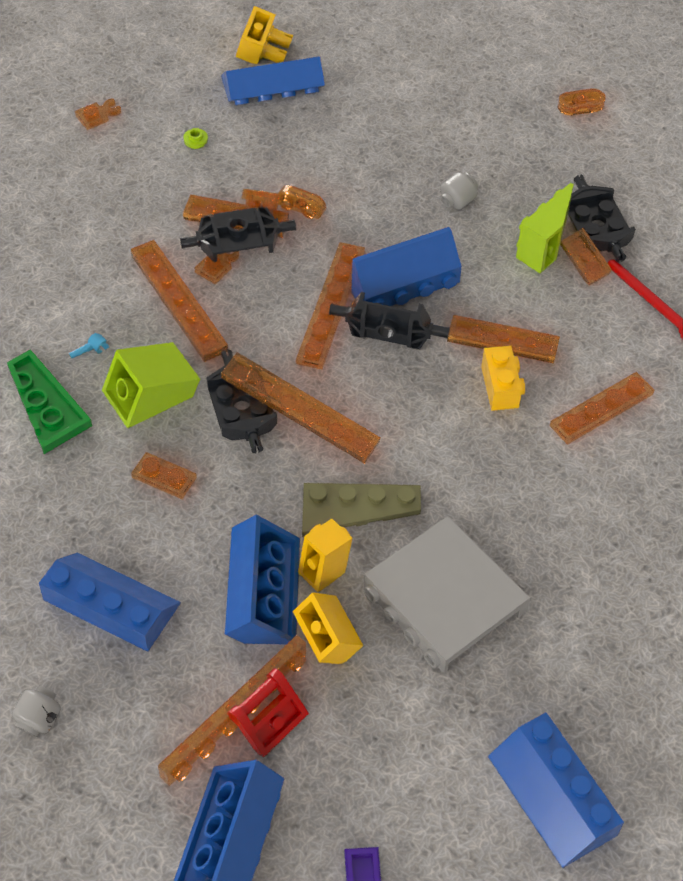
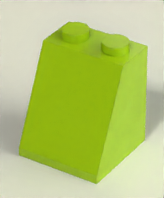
M174 342L116 350L102 392L125 426L130 428L192 398L200 378Z

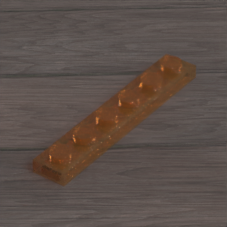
M155 240L130 249L132 258L202 360L206 362L221 355V352L224 350L227 352V342Z
M339 243L298 352L296 364L323 370L341 320L340 316L329 315L330 305L333 303L346 306L352 288V259L364 255L365 247Z
M238 352L221 372L222 379L364 464L380 442L381 437Z
M296 635L158 765L160 778L169 786L175 780L180 782L185 779L192 770L191 765L199 757L202 759L208 757L216 746L215 742L223 734L225 736L231 735L238 727L227 714L234 705L239 706L267 680V674L274 668L278 669L285 676L291 670L296 672L303 666L306 661V642ZM261 703L250 714L254 713Z

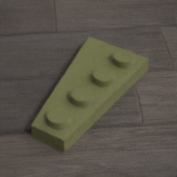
M304 483L302 537L307 535L314 526L322 525L330 519H333L341 527L367 525L370 522L380 520L388 521L421 514V486Z

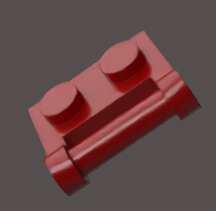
M274 668L267 674L265 682L239 706L234 705L227 714L239 727L254 751L261 757H265L309 712L286 677L278 669ZM277 689L280 694L250 721L248 715Z

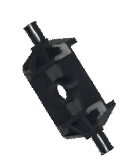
M577 175L574 178V182L578 190L572 193L568 215L580 239L589 251L593 253L601 251L612 252L616 262L624 261L626 255L621 247L627 246L634 238L636 229L634 226L629 228L613 199L615 190L609 187L589 186L583 175H580V177ZM600 220L605 225L599 226L596 223H592V221Z
M263 206L205 215L201 218L198 231H195L196 236L180 238V244L182 249L194 246L201 247V250L213 262H218L217 254L268 246L269 253H273L278 234L296 231V223L294 219L279 222L278 218L275 219L269 209ZM242 226L243 228L240 230H235L232 227Z
M361 292L351 303V306L346 307L331 303L329 315L345 317V322H348L351 334L354 337L382 340L406 345L407 348L417 350L421 349L426 340L431 338V335L448 339L450 327L431 323V318L423 304L418 305L417 312L365 301V292Z
M227 349L228 356L226 350L221 352L225 366L206 377L207 388L221 434L229 440L246 439V441H249L251 452L256 454L257 446L258 453L263 451L260 436L271 432L277 425V413L273 410L262 377L261 366L236 363L232 350ZM240 401H245L250 404V406L244 410H239L234 407V405Z

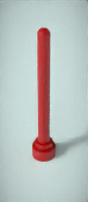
M610 259L607 263L608 268L679 329L680 337L683 340V318L620 263L616 262L615 259Z

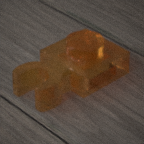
M111 98L106 100L101 106L95 102L75 111V115L86 130L108 122V116L119 115L121 107L110 108L115 106V100Z
M235 251L232 254H218V262H213L206 256L194 267L195 273L216 284L232 269L231 263L238 260L239 251Z

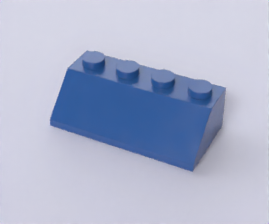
M320 56L229 70L221 75L228 101H234L235 106L248 104L250 98L258 97L259 102L272 100V95L281 94L282 98L296 96L295 91L304 90L305 94L319 92V87L325 86Z
M446 227L353 258L351 293L354 298L361 292H365V301L386 306L404 305L410 299L418 296L427 297L436 290L453 288L460 282L462 266L450 227Z
M257 514L232 527L225 635L244 644L296 645L297 619L292 611L298 606L300 538Z
M74 553L55 560L39 582L44 601L147 652L181 604V602L80 553Z
M547 712L518 727L488 755V758L562 868L619 835L624 821Z
M258 760L214 766L174 881H252L260 861V854L266 835L271 827L276 804L280 799L285 778Z

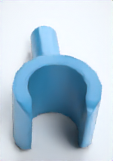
M94 333L89 337L87 344L70 352L69 355L72 359L92 349L100 354L103 352L99 349L100 346L106 350L109 348V345L101 334Z

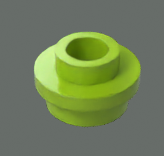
M192 128L184 133L183 140L188 147L199 149L208 142V135L202 129Z

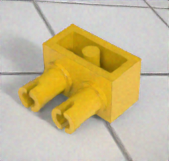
M254 6L235 57L253 64H258L259 59L262 58L276 63L284 62L287 51L268 43H275L289 49L293 35L274 28L273 22L276 14Z

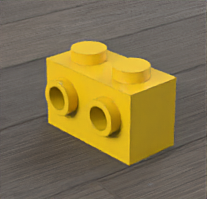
M511 346L484 348L481 368L491 411L519 408L521 395H525V382L518 375L520 371L518 356L514 357Z
M330 519L322 525L314 526L304 536L298 574L317 592L329 586L346 571L353 539L347 529L338 525L333 519Z
M312 592L292 611L320 663L342 664L364 646L336 595Z

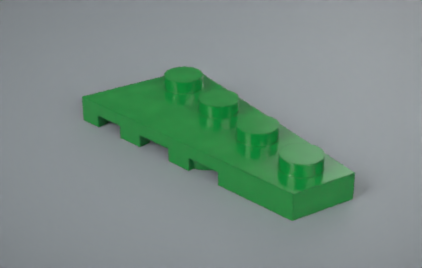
M31 349L7 362L8 370L43 454L48 453L92 427L90 417Z

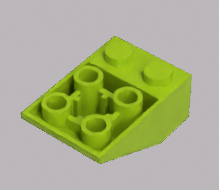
M569 183L563 189H559L548 202L542 203L536 212L530 217L526 216L520 223V235L516 244V258L538 273H542L557 259L568 217L574 186L572 183Z

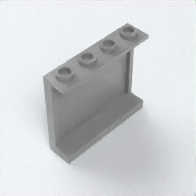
M449 516L439 521L364 574L363 591L368 600L372 603L378 602L383 608L386 619L393 625L397 623L404 630L403 634L408 643L412 646L418 645L423 650L427 663L432 668L438 667L443 673L448 671L451 661L515 614L519 618L527 612L530 597Z

